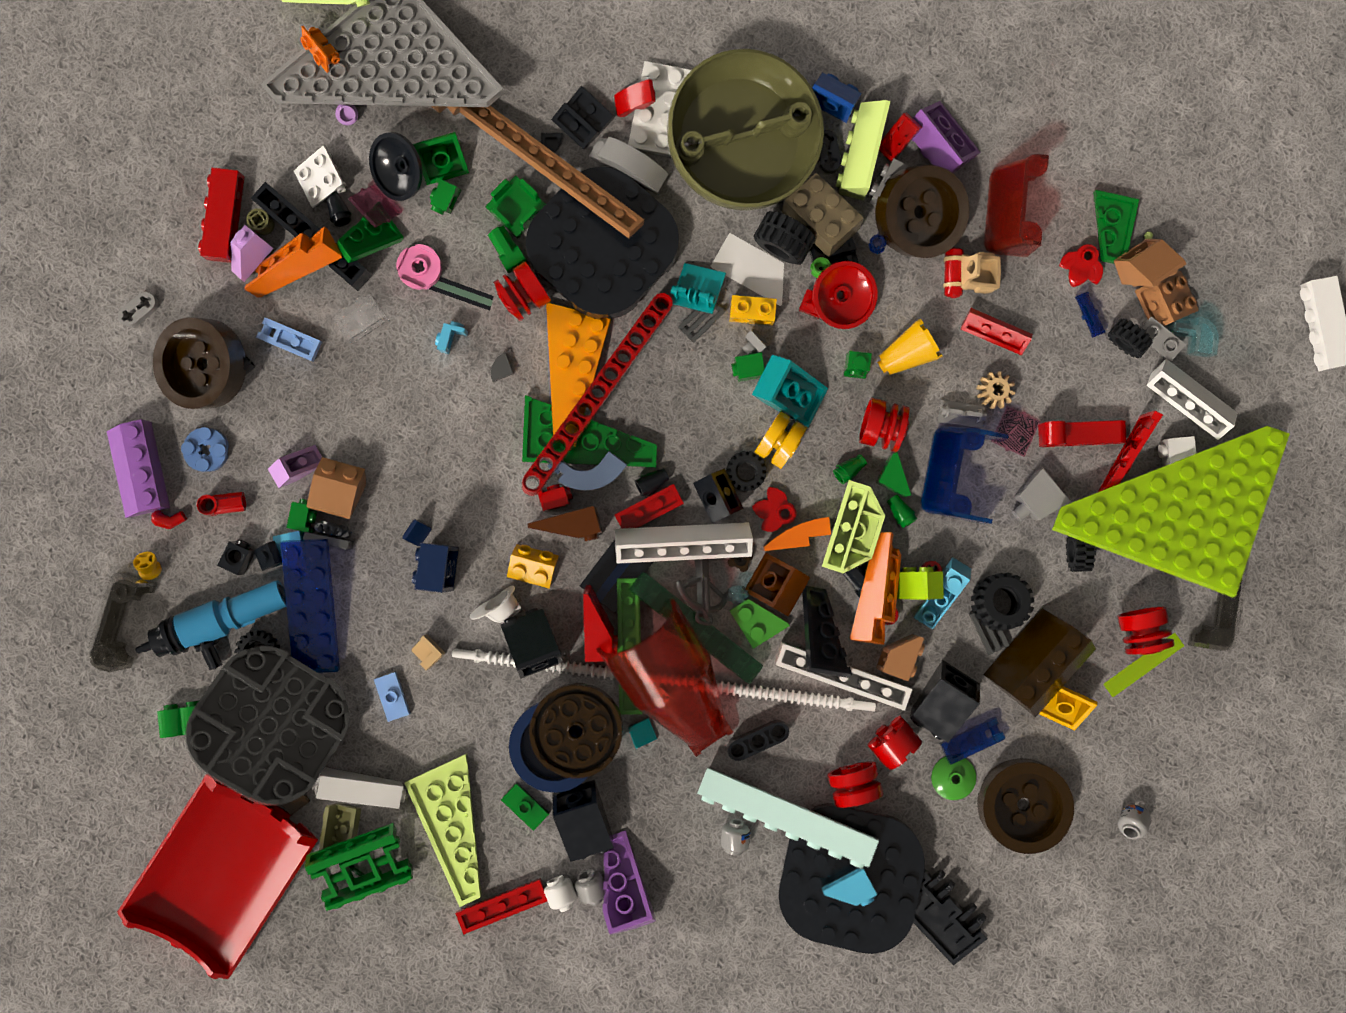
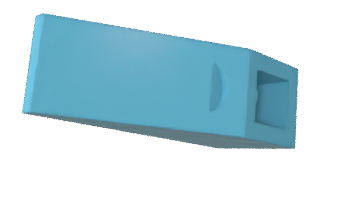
M952 557L943 569L944 599L924 600L914 618L933 630L970 581L972 569Z

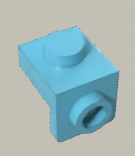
M453 321L450 324L443 323L441 333L438 332L435 340L437 350L449 354L454 334L468 335V331L463 328L464 325Z

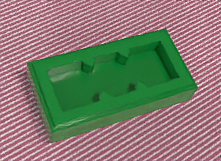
M518 783L501 799L533 831L549 815V812Z

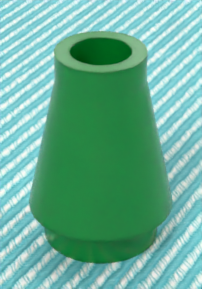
M858 454L856 457L837 464L833 473L841 484L848 483L867 465V461L861 454Z
M898 494L887 501L897 525H900L903 529L918 519L915 516L916 512Z

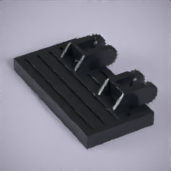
M924 869L913 923L954 966L988 939L987 934L982 928L972 933L986 921L987 917L981 913L966 923L964 920L975 912L977 906L974 903H970L962 908L950 895L941 900L954 888L955 883L949 880L935 890L933 887L944 878L945 872L940 869L931 876Z

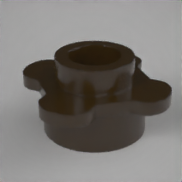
M753 554L752 557H742L741 562L738 561L739 557L728 559L727 563L730 567H736L741 572H746L749 561L753 559Z

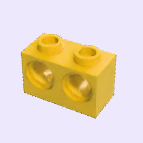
M732 295L729 322L773 326L777 299Z

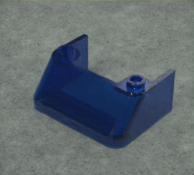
M942 426L936 429L932 438L920 500L922 510L928 514L983 525L992 524L993 519L970 515L972 509L970 499L965 495L956 494L964 449L975 451L983 446L985 439L1001 442L1007 440L1009 435L969 427Z

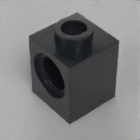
M240 539L237 542L229 541L217 566L235 575H244L255 552L250 548L251 544ZM237 550L240 551L242 556L239 562L234 559V554Z

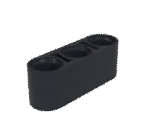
M777 719L731 739L727 744L728 755L734 761H742L784 742L789 736V728L782 720ZM777 725L784 727V733L781 736H774L772 734L773 728ZM755 735H762L764 737L761 745L752 744V738ZM735 744L742 745V753L738 755L731 752L732 746Z

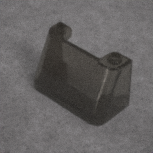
M1244 570L1234 598L1218 592L1213 626L1202 625V630L1199 633L1189 634L1188 645L1220 651H1229L1236 646L1246 570Z
M123 572L115 573L110 577L88 645L89 658L93 667L106 672L131 668L134 657L129 656L126 652L127 643L117 640L124 614L130 600L140 601L144 594L155 593L158 582L143 580L141 577Z

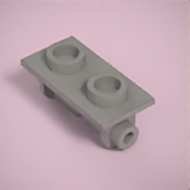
M1152 316L1139 326L1152 338L1153 344L1151 347L1170 362L1186 346L1183 341Z
M941 400L938 422L982 429L987 412H984L985 406Z

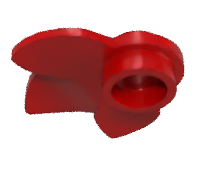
M1090 244L1080 246L1077 251L1066 253L1059 264V267L1069 269L1068 279L1072 287L1083 284L1087 279L1094 284H1098L1103 275V266L1098 261L1099 252L1095 246ZM1087 251L1091 253V258L1088 260L1084 258V254Z
M768 487L767 500L759 501L752 506L755 514L764 519L761 529L767 532L777 531L783 524H790L796 518V509L791 503H788L786 494L774 487ZM783 509H787L789 511V516L787 518H784L781 515V511Z

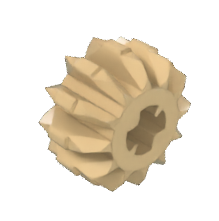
M998 371L996 375L993 372H989L987 378L982 377L980 379L982 384L977 385L976 389L982 391L977 397L985 398L982 402L983 406L990 402V409H995L996 406L1001 409L1005 407V403L1010 404L1012 402L1009 396H1014L1016 392L1010 390L1011 387L1015 386V383L1011 382L1008 384L1009 375L1002 378L1001 371ZM998 386V394L995 395L993 393L994 387Z

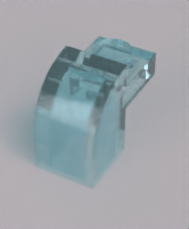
M1199 316L1191 321L1177 320L1175 323L1168 325V330L1174 335L1189 337L1187 355L1205 358L1217 355L1219 334L1217 328L1210 320Z

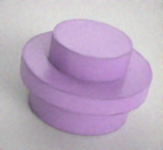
M338 105L335 115L341 124L352 125L357 121L358 110L354 105Z

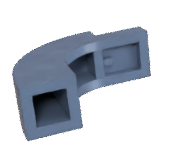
M609 451L602 461L591 470H578L562 461L555 473H563L558 482L567 487L577 490H593L614 481L628 464ZM547 461L549 463L547 467L551 469L552 465L549 461Z

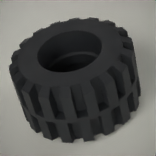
M769 211L765 214L753 236L757 244L772 256L784 262L797 265L803 263L816 240L813 233L804 224L786 214Z
M1007 572L985 577L984 580L978 582L979 586L974 587L973 590L975 595L971 596V601H974L975 604L971 606L972 611L976 610L977 612L974 615L975 618L981 619L980 623L983 626L988 625V629H997V631L1014 629L1023 625V621H1027L1031 617L1028 613L1033 612L1034 607H1031V603H1034V598H1030V593L1033 592L1031 588H1026L1028 583L1025 580L1020 581V576H1012V573ZM997 589L1004 590L1010 596L1011 608L1006 615L999 613L993 604V596Z

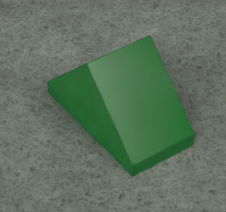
M898 452L893 453L886 461L876 483L902 497H907L911 495Z

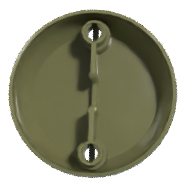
M729 50L715 54L702 61L689 72L676 90L668 113L667 141L670 155L680 176L698 195L715 205L740 211L762 209L777 204L791 196L803 185L814 170L823 145L824 126L822 112L810 84L801 73L785 60L759 50ZM792 114H799L800 116L793 117ZM686 142H691V143H693V145H689V146H686V147H685L684 144H685Z

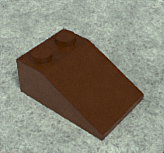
M595 506L527 524L528 528L580 539L584 538L585 542L599 539L598 534L603 533Z

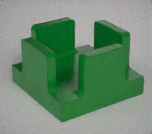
M515 175L510 181L504 179L490 194L492 200L485 208L518 239L529 228L533 218L546 204L523 178L520 180Z

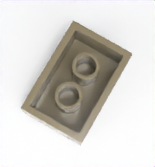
M817 173L811 176L796 192L784 201L782 209L783 214L798 220L813 233L816 238L814 244L828 257L860 230L864 219Z

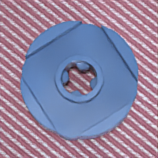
M202 427L192 431L186 437L181 446V451L186 463L191 468L201 472H212L220 469L226 463L229 443L226 437L218 430ZM203 445H205V446L210 445V446H211V448H209V452H210L209 455H207V454H203V455H202V453H201L202 448H201V447H202Z

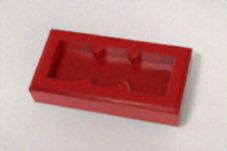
M907 112L903 113L881 140L879 151L892 162L894 158L896 159L921 130L922 126Z

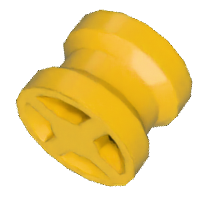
M152 552L140 553L133 560V566L143 580H152L159 576L162 571L160 563Z

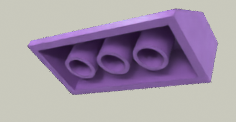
M140 419L119 424L108 430L107 436L125 518L170 508L152 422Z

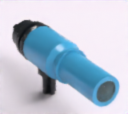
M276 580L233 598L225 597L223 602L212 600L162 620L156 628L148 631V642L136 647V653L140 654L153 650L158 657L167 654L175 656L181 654V652H188L189 647L194 646L196 652H202L209 670L216 669L223 665L214 646L218 643L217 639L229 635L232 628L240 629L254 623L257 618L289 606L288 596L281 582Z

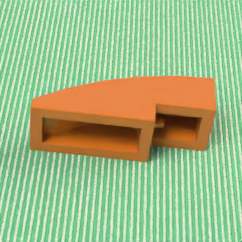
M829 517L810 520L785 530L764 545L763 551L810 546L809 537L831 535Z

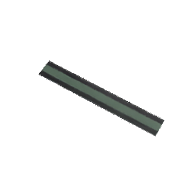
M442 277L429 288L432 291L491 311L493 295Z

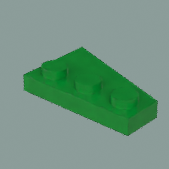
M1095 190L1093 195L1101 261L1114 264L1113 260L1129 250L1139 199Z
M378 202L336 244L347 262L351 263L402 242L404 236Z

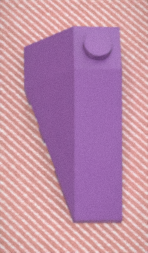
M626 830L613 835L614 848L604 853L603 889L605 890L603 915L610 935L636 929L656 921Z

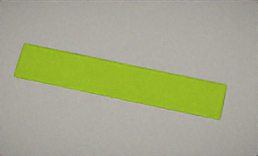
M1173 633L1168 637L1174 639L1175 645L1158 653L1141 656L1106 681L1103 685L1110 695L1115 697L1183 648L1184 644L1177 634Z

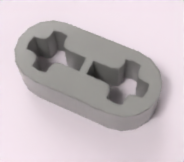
M148 292L138 294L120 309L118 313L119 322L127 327L138 326L158 309L159 301L157 297ZM145 298L150 300V307L143 306ZM128 312L133 314L132 321L126 320L128 318V316L126 315Z

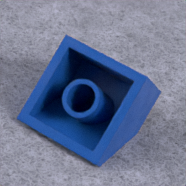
M823 72L812 87L821 110L845 123L849 120L862 94L855 86L851 84L846 85L840 82L835 75Z

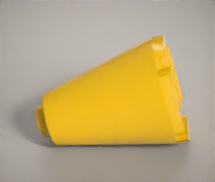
M921 318L915 321L879 355L881 360L877 363L883 373L888 371L892 375L943 357L938 352L940 350L928 329L924 325L920 326L924 324Z

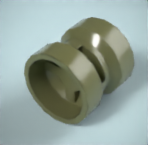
M253 209L248 213L246 222L257 234L268 235L274 230V219L264 210Z

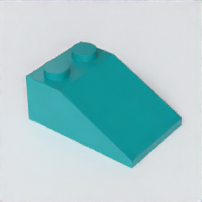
M772 355L752 395L764 404L779 412H784L791 419L809 428L828 388L791 360Z

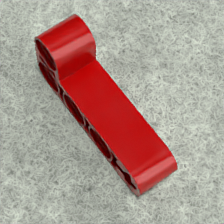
M1125 420L1066 423L1065 421H1049L1038 424L1039 447L1127 443Z

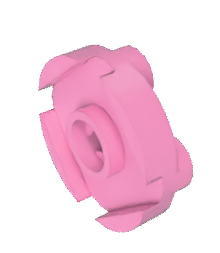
M417 244L410 248L407 247L400 253L396 262V268L400 279L405 285L416 290H427L439 280L442 273V262L432 248L423 244ZM423 262L425 269L417 273L414 265Z

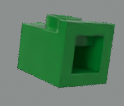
M436 177L435 182L438 183V186L433 188L430 195L431 210L441 215L444 214V211L451 214L461 189Z
M849 351L846 354L844 377L866 379V374L870 371L872 353Z
M300 499L299 503H291L286 528L314 533L315 528H311V524L315 523L317 511L307 508L308 500Z

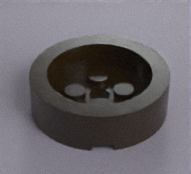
M935 165L911 166L896 172L886 181L881 195L877 198L875 207L876 225L883 241L901 255L909 257L932 258L949 251L964 234L969 219V200L962 182L949 170ZM918 205L924 209L919 218L914 214V210Z
M182 318L168 325L160 334L153 352V371L160 390L174 404L187 409L217 408L230 402L241 389L246 370H243V357L246 356L240 339L226 324L213 319ZM202 358L207 359L208 367L206 369H202Z
M569 683L559 686L541 700L533 713L529 728L531 746L538 760L547 769L562 777L585 778L597 774L611 763L619 750L623 736V720L620 710L609 694L594 685ZM579 725L583 729V734L580 737H573L570 734L571 726Z
M1017 758L997 765L986 775L977 797L978 813L987 832L1001 845L1017 853L1036 854L1053 848L1066 836L1074 817V800L1068 784L1056 771L1038 761ZM1021 798H1027L1029 801L1026 810H1020L1017 806Z

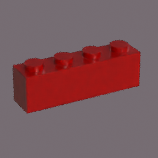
M211 167V174L207 177L209 190L208 196L204 200L206 213L205 218L201 222L203 236L198 245L200 256L206 260L231 263V241L238 232L245 176L238 170Z

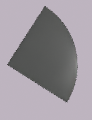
M506 353L498 356L492 365L491 379L493 382L514 374Z

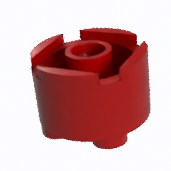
M899 715L888 727L884 724L876 730L875 734L877 737L873 738L867 746L884 766L892 770L906 762V756L910 752L914 754L921 746L922 740L902 716Z

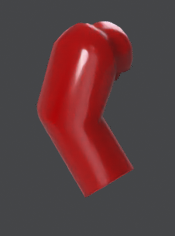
M159 510L154 511L151 515L152 523L165 529H172L187 520L183 511H179L170 517L164 515Z

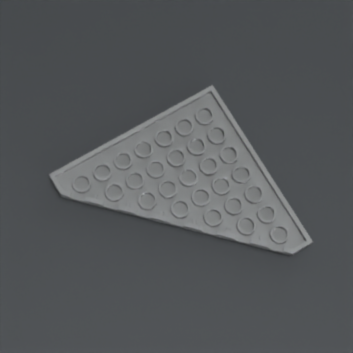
M369 0L370 4L363 7H357L355 4L322 32L327 38L328 44L331 43L340 55L339 63L328 65V73L321 65H317L311 52L303 48L261 84L274 101L281 104L489 107L505 94L503 87L423 0Z

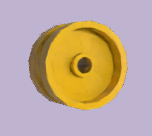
M782 411L779 412L754 452L762 458H766L773 448L776 449L771 458V463L780 469L788 458L792 457L807 429L806 426L797 421L789 431H786L785 429L790 422V416Z

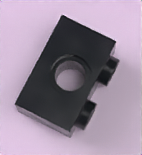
M725 468L693 483L712 523L744 509Z

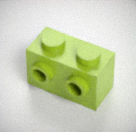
M903 567V572L899 574L897 599H944L943 571H933V567H919L920 571H917L916 567Z

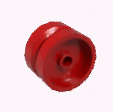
M875 762L854 763L834 769L827 774L830 786L838 788L832 794L836 807L845 808L863 805L875 801L884 795L881 782L874 780L879 774Z

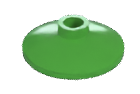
M949 755L941 758L935 764L931 774V781L936 792L943 798L960 800L968 796L974 789L976 772L973 765L964 757ZM954 775L959 776V780L956 783L952 782Z

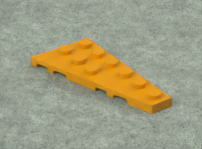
M547 303L554 435L595 379L611 320L609 318L595 319L580 313L578 310ZM587 407L579 408L582 415H585ZM570 424L566 426V430L569 433L574 434L578 432L575 425Z

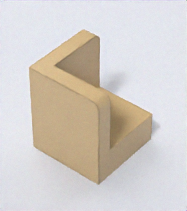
M426 634L412 648V652L422 661L420 665L425 670H428L445 652Z

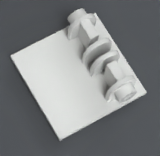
M324 145L294 170L312 208H315L334 191L338 193L346 191V183L342 181L341 173L337 170L338 167L333 163L332 155L328 153Z

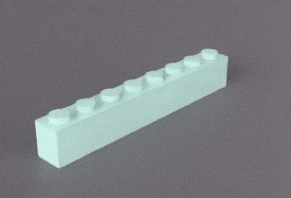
M707 768L697 794L702 796V801L712 805L714 802L723 805V810L733 814L735 811L744 814V819L754 823L756 820L765 823V828L777 832V829L786 832L785 836L798 841L799 838L808 841L806 845L817 850L823 847L829 850V855L841 859L842 856L851 859L850 864L863 869L864 865L869 867L879 842L878 838L712 768Z

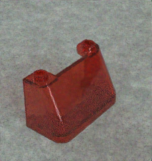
M1033 154L999 165L991 172L984 247L989 253L1028 257L1041 246V227L1035 222L1025 221L1028 182L1034 181L1047 171L1049 155Z

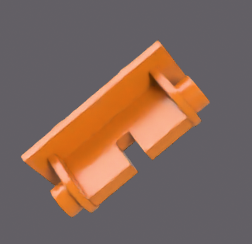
M301 26L302 37L300 39L303 47L311 52L317 65H321L328 73L329 64L339 63V53L331 43L328 44L327 38L320 29L311 27L307 31L304 26Z

